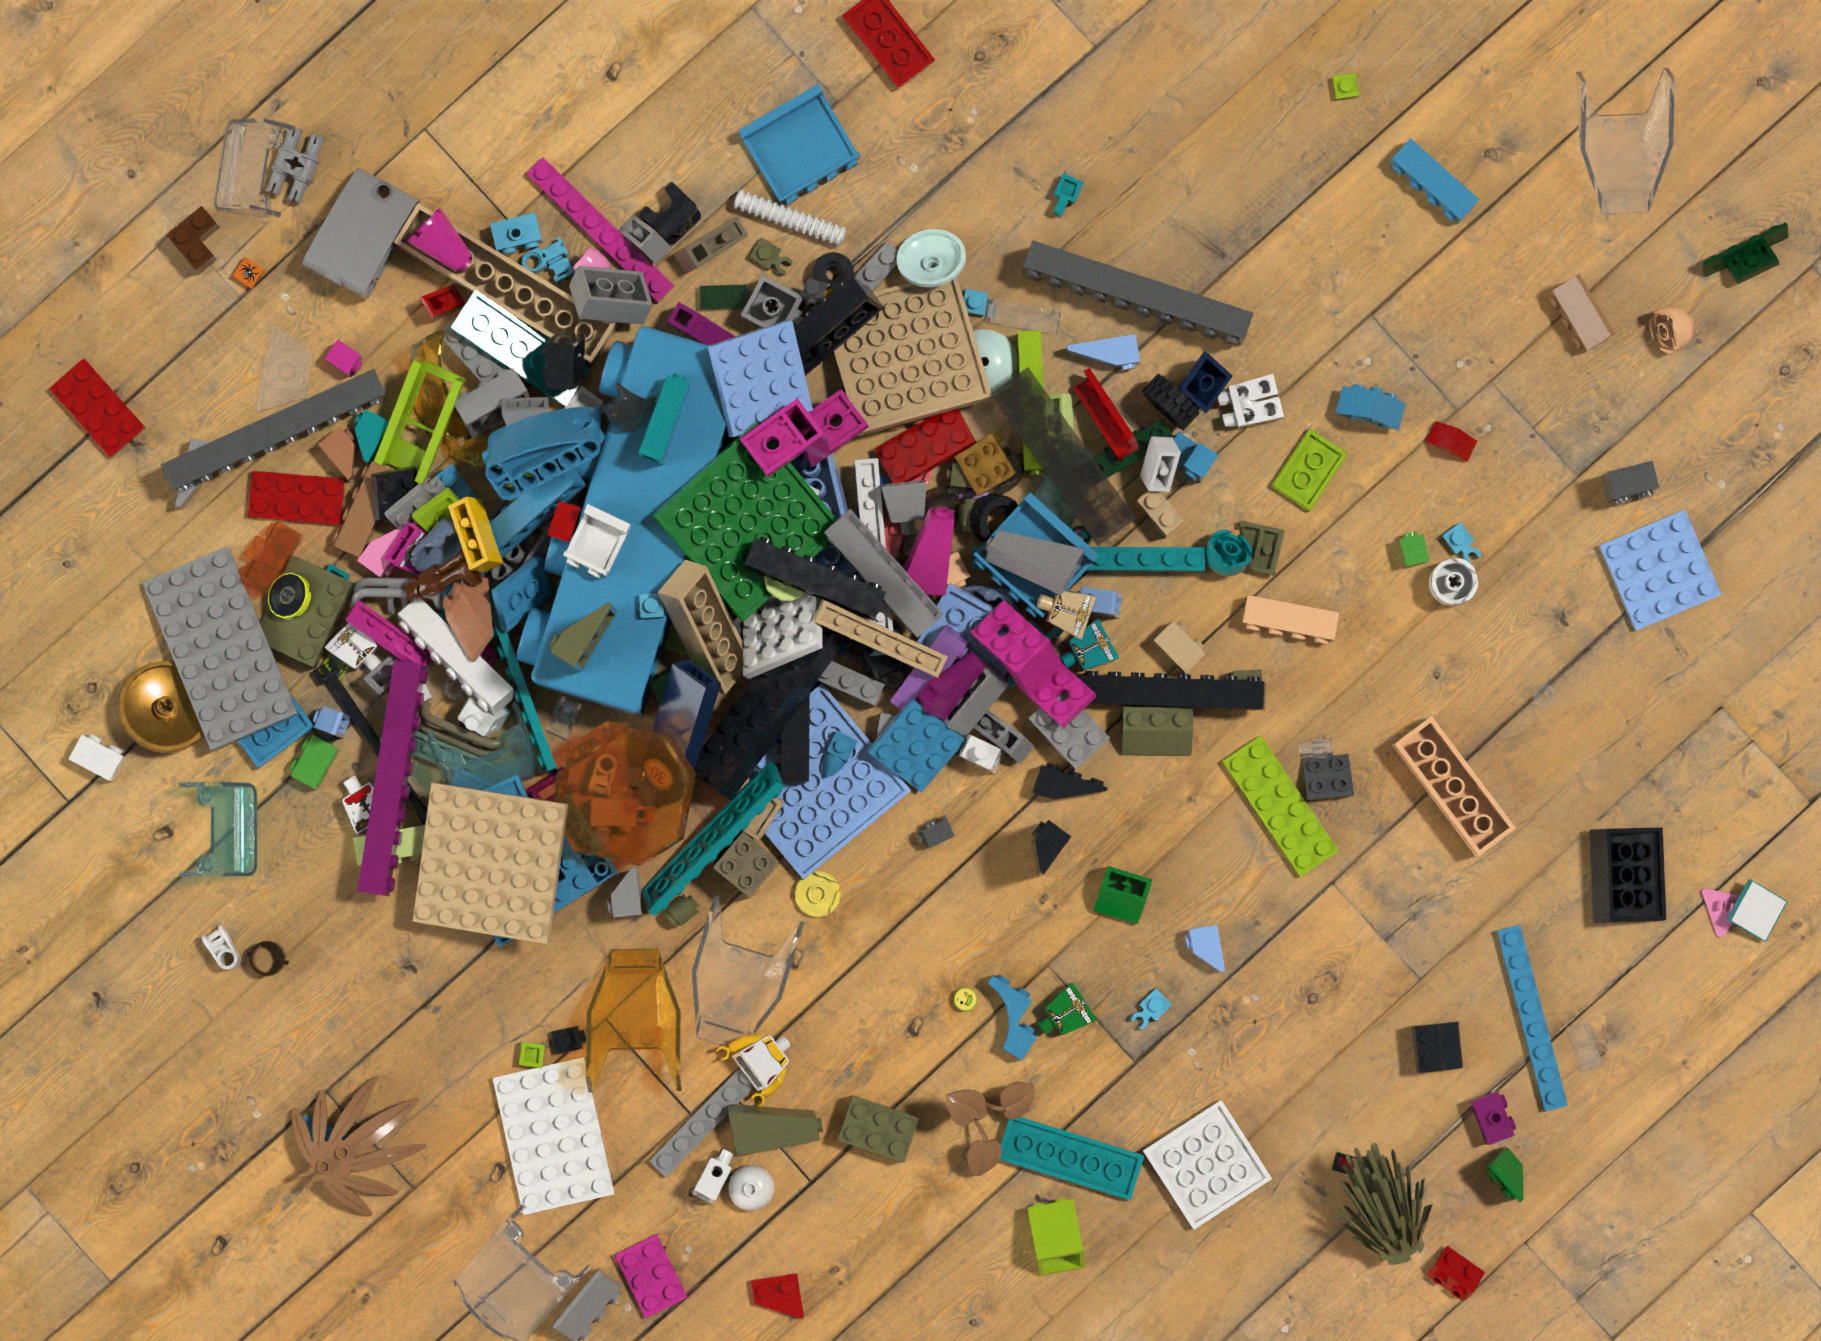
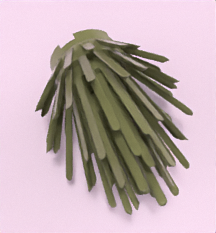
M1376 1143L1371 1144V1151L1368 1150L1366 1156L1362 1157L1359 1149L1355 1148L1356 1158H1352L1353 1162L1350 1156L1346 1155L1353 1174L1346 1163L1343 1167L1362 1202L1358 1200L1349 1183L1343 1180L1339 1181L1369 1228L1348 1206L1344 1205V1209L1353 1219L1349 1218L1339 1208L1334 1207V1209L1348 1221L1343 1223V1226L1358 1236L1354 1237L1353 1241L1374 1251L1379 1255L1381 1261L1386 1260L1389 1265L1408 1262L1411 1260L1410 1256L1416 1251L1421 1253L1424 1248L1422 1235L1433 1205L1424 1207L1420 1221L1425 1178L1421 1180V1186L1419 1181L1416 1183L1415 1199L1412 1200L1411 1169L1409 1166L1406 1167V1191L1401 1161L1397 1163L1396 1154L1393 1149L1391 1150V1156L1396 1177L1392 1175L1387 1156L1385 1158L1384 1155H1380Z

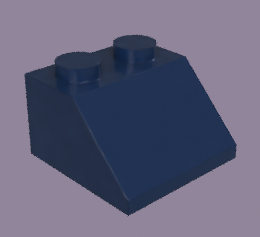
M1204 351L1178 389L1190 399L1198 410L1207 413L1233 375L1210 354Z

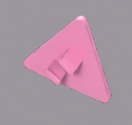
M1703 889L1702 895L1717 937H1722L1733 925V923L1726 919L1739 895Z

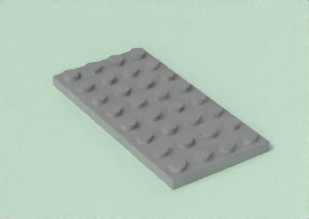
M228 546L142 583L212 752L298 715Z

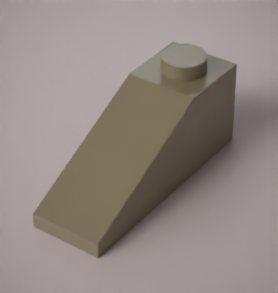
M736 216L673 255L684 273L687 274L748 237V234Z

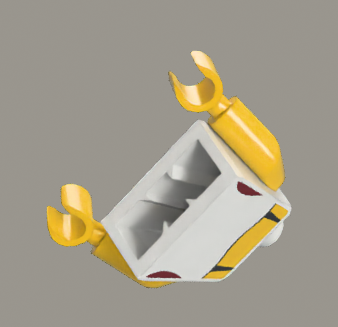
M760 1034L744 1035L730 1042L728 1047L725 1045L720 1046L716 1052L720 1049L727 1051V1056L720 1060H726L731 1052L735 1053L732 1055V1058L757 1090L751 1094V1100L756 1096H760L762 1100L757 1103V1106H762L765 1102V1097L772 1095L783 1084L786 1074L785 1066L789 1062L783 1052L790 1047V1043L784 1036L774 1041L770 1035L767 1037H763Z

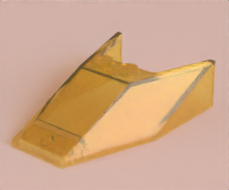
M658 948L611 949L587 1011L586 1083L588 1093H593L608 1053L611 1050L622 1049L661 1050L677 1091H682L681 1011Z

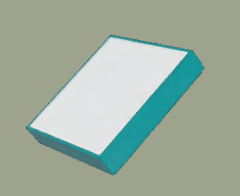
M1748 879L1726 920L1759 940L1766 942L1788 901L1755 881Z

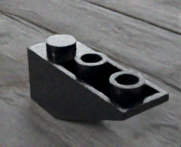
M1047 763L1046 767L1041 765L1032 793L1057 800L1106 792L1108 787L1103 786L1104 782L1091 778L1090 781L1081 779L1082 774L1069 770L1068 774L1059 771V766Z

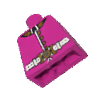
M408 522L384 558L399 568L417 575L421 574V571L412 566L410 558L412 557L411 552L426 534L420 528Z

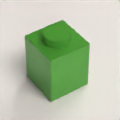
M1417 531L1403 534L1404 538L1398 542L1404 568L1428 563L1429 556L1424 534L1417 535Z

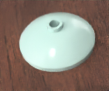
M940 229L923 230L911 235L902 243L897 253V266L900 274L908 282L921 287H937L952 281L961 273L966 263L965 247L961 240L954 234Z
M975 330L973 333L981 359L986 358L989 361V364L984 366V370L993 398L1007 391L1015 381L1019 368L1018 355L1013 344L1004 335L993 330Z

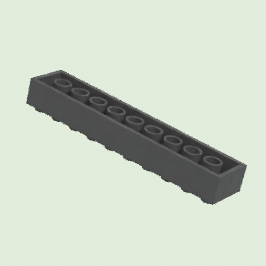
M1032 240L1022 273L1026 274L1027 279L1039 282V279L1048 281L1049 286L1058 289L1064 286L1070 288V292L1075 295L1083 296L1085 293L1091 295L1094 301L1100 303L1109 301L1114 303V307L1121 310L1131 308L1136 310V314L1149 318V315L1158 317L1157 321L1171 325V322L1179 324L1180 329L1188 332H1193V329L1201 331L1202 336L1215 339V337L1224 339L1225 344L1237 347V344L1242 345L1253 316V312Z

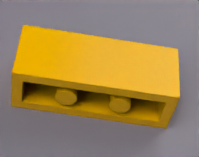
M465 497L449 505L448 507L469 570L485 573L502 564L503 561L482 499Z

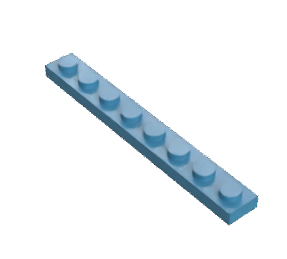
M1516 925L1497 930L1544 1111L1568 1106L1521 926Z

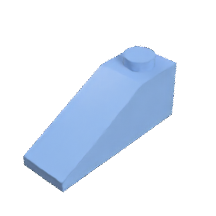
M1136 334L1072 344L1066 347L1069 354L1115 368L1122 367V371L1135 369V365L1140 363Z
M322 706V709H317L313 722L316 724L314 728L343 738L351 716Z

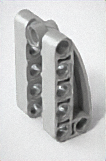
M357 168L327 215L302 264L307 269L323 276L329 281L341 287L344 286L349 291L368 299L397 247L394 244L395 239L416 205L420 203V200L391 185L389 182ZM385 187L389 188L390 195L387 198H380L379 191Z

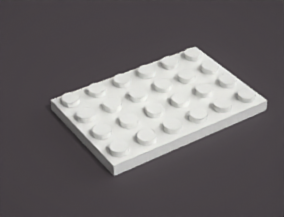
M584 1057L493 1078L523 1215L615 1194Z

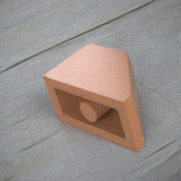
M338 427L318 445L351 482L354 479L357 446L353 441L356 438L348 429L343 431Z

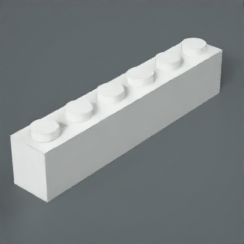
M414 599L398 613V625L401 630L406 634L410 633L415 638V643L422 650L426 648L431 653V659L437 665L442 664L446 668L445 671L448 676L454 681L457 679L462 684L461 687L466 694L475 696L478 699V705L485 712L489 710L495 715L515 698L513 688L480 656L475 662L470 661L452 628L422 599Z

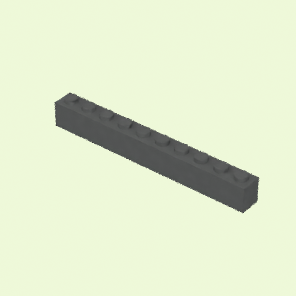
M372 369L161 464V468L172 491L177 489L180 493L191 488L190 483L196 480L202 483L213 478L212 473L218 470L221 473H225L233 469V464L238 461H242L245 464L254 460V454L263 451L264 454L276 450V444L284 441L285 445L294 442L298 440V434L306 432V435L320 430L318 425L327 422L328 426L341 420L339 416L347 412L349 416L362 411L361 406L369 403L370 407L383 401L381 397L385 396L386 393L375 369Z

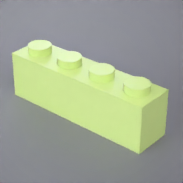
M426 825L400 829V832H402V842L400 846H397L396 855L399 856L398 864L402 863L401 858L410 857L411 861L421 860ZM366 836L353 838L358 866L362 864Z

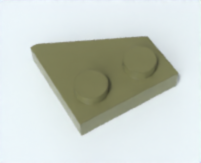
M1240 521L1243 537L1252 548L1251 561L1249 562L1251 571L1274 576L1285 531Z

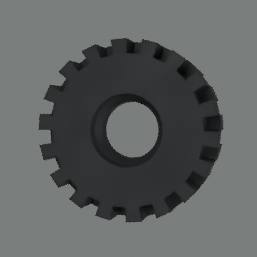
M1157 374L1142 390L1147 400L1167 420L1183 431L1200 414L1190 399L1160 374Z

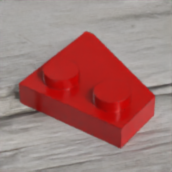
M797 1273L751 1280L754 1304L800 1319L804 1318Z

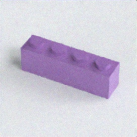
M947 624L929 647L948 656L940 673L951 667L956 658L961 660L968 651V648L965 646L969 640ZM914 667L890 702L902 710L912 697L916 700V697L926 684L935 676Z

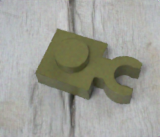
M764 238L760 239L749 256L768 270L772 265L776 266L777 272L781 275L786 274V271L780 267L783 262H787L790 265L793 264L790 258L780 257L781 249Z

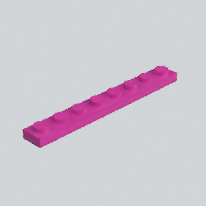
M543 157L527 172V175L624 270L643 272L649 295L658 303L674 288V285Z

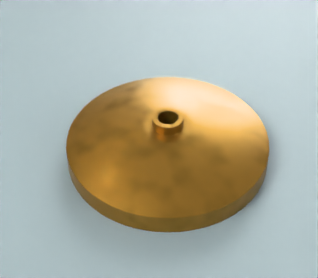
M158 661L149 663L136 670L127 679L119 698V716L125 731L137 744L151 751L173 753L187 749L201 739L204 735L175 662ZM167 708L169 711L163 712L161 709Z

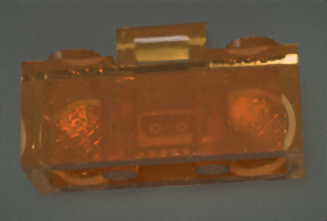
M278 520L275 524L271 523L265 532L267 538L265 540L257 535L255 536L245 553V556L253 561L251 564L247 563L241 573L244 576L242 581L268 595L274 581L281 576L291 555L294 554L304 537ZM261 544L265 545L259 557H256L255 554Z

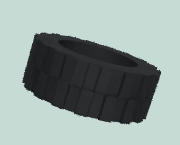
M989 493L986 496H982L971 510L972 513L969 521L973 535L979 541L985 543L995 532L987 526L990 512L994 509H1001L1005 514V521L1018 507L1017 502L1010 497L998 493Z

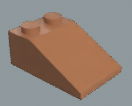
M483 577L482 583L476 586L469 584L465 579L457 580V582L453 583L448 595L444 596L442 604L443 609H445L446 620L470 661L474 662L493 637L488 578Z

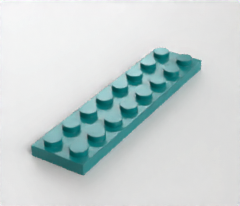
M489 593L493 639L498 638L500 642L497 650L501 661H507L508 667L505 668V672L509 682L515 683L514 696L518 705L522 704L525 710L521 712L526 727L530 725L533 733H530L529 737L533 748H539L540 755L537 756L541 770L546 769L548 774L557 770L556 764L507 631L500 629L492 593Z
M769 761L736 794L733 800H730L642 889L648 912L656 916L660 911H664L668 907L669 902L676 895H680L684 891L685 886L692 879H696L702 869L708 863H712L718 853L724 847H728L733 842L734 837L740 831L745 830L749 826L750 821L756 815L761 814L773 798H777L781 794L784 784L777 766Z

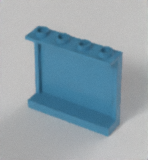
M819 84L738 130L740 137L780 205L784 203L789 205L799 199L797 195L804 191L808 194L819 187L818 183L823 180L829 182L839 175L837 172L844 168L850 170L859 164L860 154L859 152L857 153L831 109Z
M1029 493L1020 505L990 536L994 538L1000 530L1083 549L1081 565L1064 591H1068L1099 557L1088 544L1032 493ZM988 538L973 554L976 558L974 563L983 571L987 568L993 574L991 578L1000 587L1003 584L1010 589L1008 594L1017 602L1022 600L1027 605L1026 610L1034 618L1037 616L1043 618L1048 611L1036 607L1038 598L1041 594L1052 598L1054 592L986 561L988 551L985 550V547L989 540Z

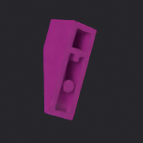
M971 652L940 673L938 678L934 677L916 697L917 702L927 713L945 720L986 668V665L974 652Z

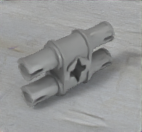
M289 126L283 145L278 146L279 151L274 165L271 166L273 173L265 191L280 196L285 178L291 176L294 179V183L287 199L293 202L295 200L296 203L301 204L307 185L312 183L311 179L316 165L320 162L318 155L325 138L319 135L317 138L316 134L311 133L305 153H299L296 148L303 130ZM297 159L299 164L303 167H295V169L292 170V166L289 163H295Z

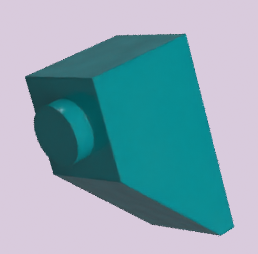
M367 409L363 413L359 412L354 424L356 425L355 433L363 459L366 463L371 464L378 452L389 421Z

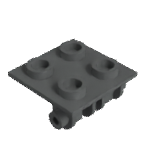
M1348 754L1302 758L1306 799L1314 801L1315 799H1335L1337 797L1348 798L1349 796H1354Z

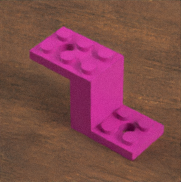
M840 389L809 412L798 398L741 437L740 441L766 476L769 477L800 454L804 456L811 467H814L869 428V426ZM838 416L842 418L841 425L837 427L830 425V420L833 417ZM772 439L778 440L780 442L779 447L774 450L768 449V441Z
M1003 600L971 631L972 636L1004 664L1016 686L1063 729L1097 697L1095 692L1063 665L1051 642L1006 601ZM1009 628V632L1006 635H998L1000 629ZM1062 693H1069V697L1065 701H1059L1058 697Z

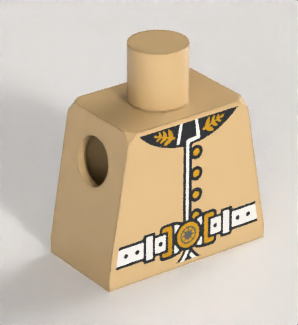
M1064 591L1062 595L1054 592L1052 598L1041 594L1036 607L1048 611L1045 617L1047 622L1074 637L1082 639L1096 597L1070 591Z

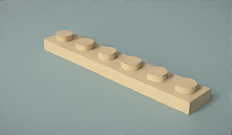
M822 599L813 618V621L937 678L948 658L943 653Z

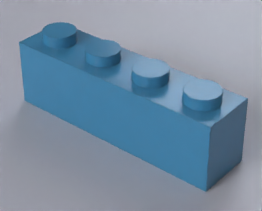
M1411 138L1390 161L1392 164L1391 168L1398 175H1405L1410 180L1408 182L1410 186L1419 192L1421 190L1424 192L1430 204L1435 207L1438 205L1442 208L1444 216L1451 222L1456 221L1459 224L1480 200Z

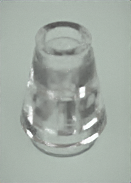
M1324 735L1298 743L1300 757L1328 758V756H1333L1331 737L1325 738Z

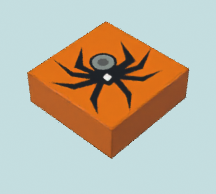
M244 257L232 276L253 289L265 270Z

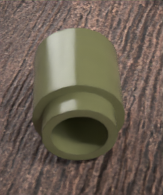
M963 499V504H958L959 526H962V532H973L970 529L971 523L969 519L977 499Z
M683 894L667 908L668 911L664 915L677 928L679 925L683 926L698 913L696 908L699 904L691 895L686 897Z

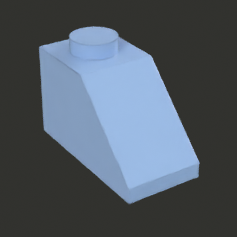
M1217 925L1189 929V934L1185 935L1187 949L1191 948L1193 954L1219 972L1225 971Z

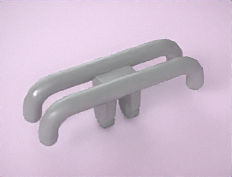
M362 578L353 587L351 606L353 607L363 597H387L388 613H394V597L401 598L403 610L409 604L405 585L411 583L413 578ZM365 587H388V588H365ZM440 594L424 597L432 599L437 610L443 609L444 598Z

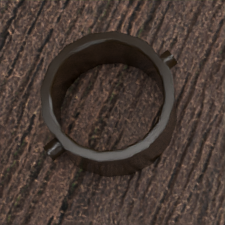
M274 941L260 942L252 948L251 952L247 953V956L250 957L249 962L252 969L263 976L278 974L285 965L289 964V961L286 960L287 956L284 948ZM266 944L275 946L281 954L279 967L270 973L261 971L255 963L257 950Z

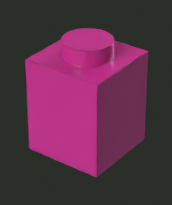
M340 340L336 341L325 357L329 363L349 377L352 373L357 374L363 365L361 362L363 357Z

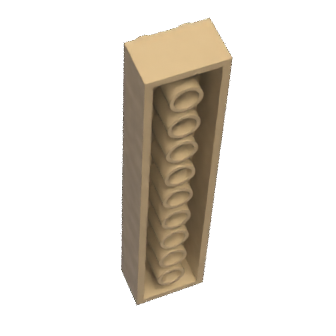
M419 203L416 205L394 241L398 248L472 293L476 289L548 339H551L557 333L585 334V361L594 366L617 328L615 322L579 319L572 296L455 225L453 227L472 254L469 258L472 262L464 271L461 269L454 271L407 241L434 213Z

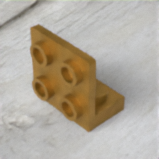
M1002 431L987 436L955 456L977 496L984 494L1016 474L999 443L1006 439Z

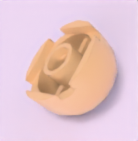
M1667 306L1652 312L1654 316L1649 319L1650 332L1654 342L1659 340L1662 345L1659 348L1667 354L1674 353L1684 348L1690 342L1693 335V320L1683 309L1676 306Z

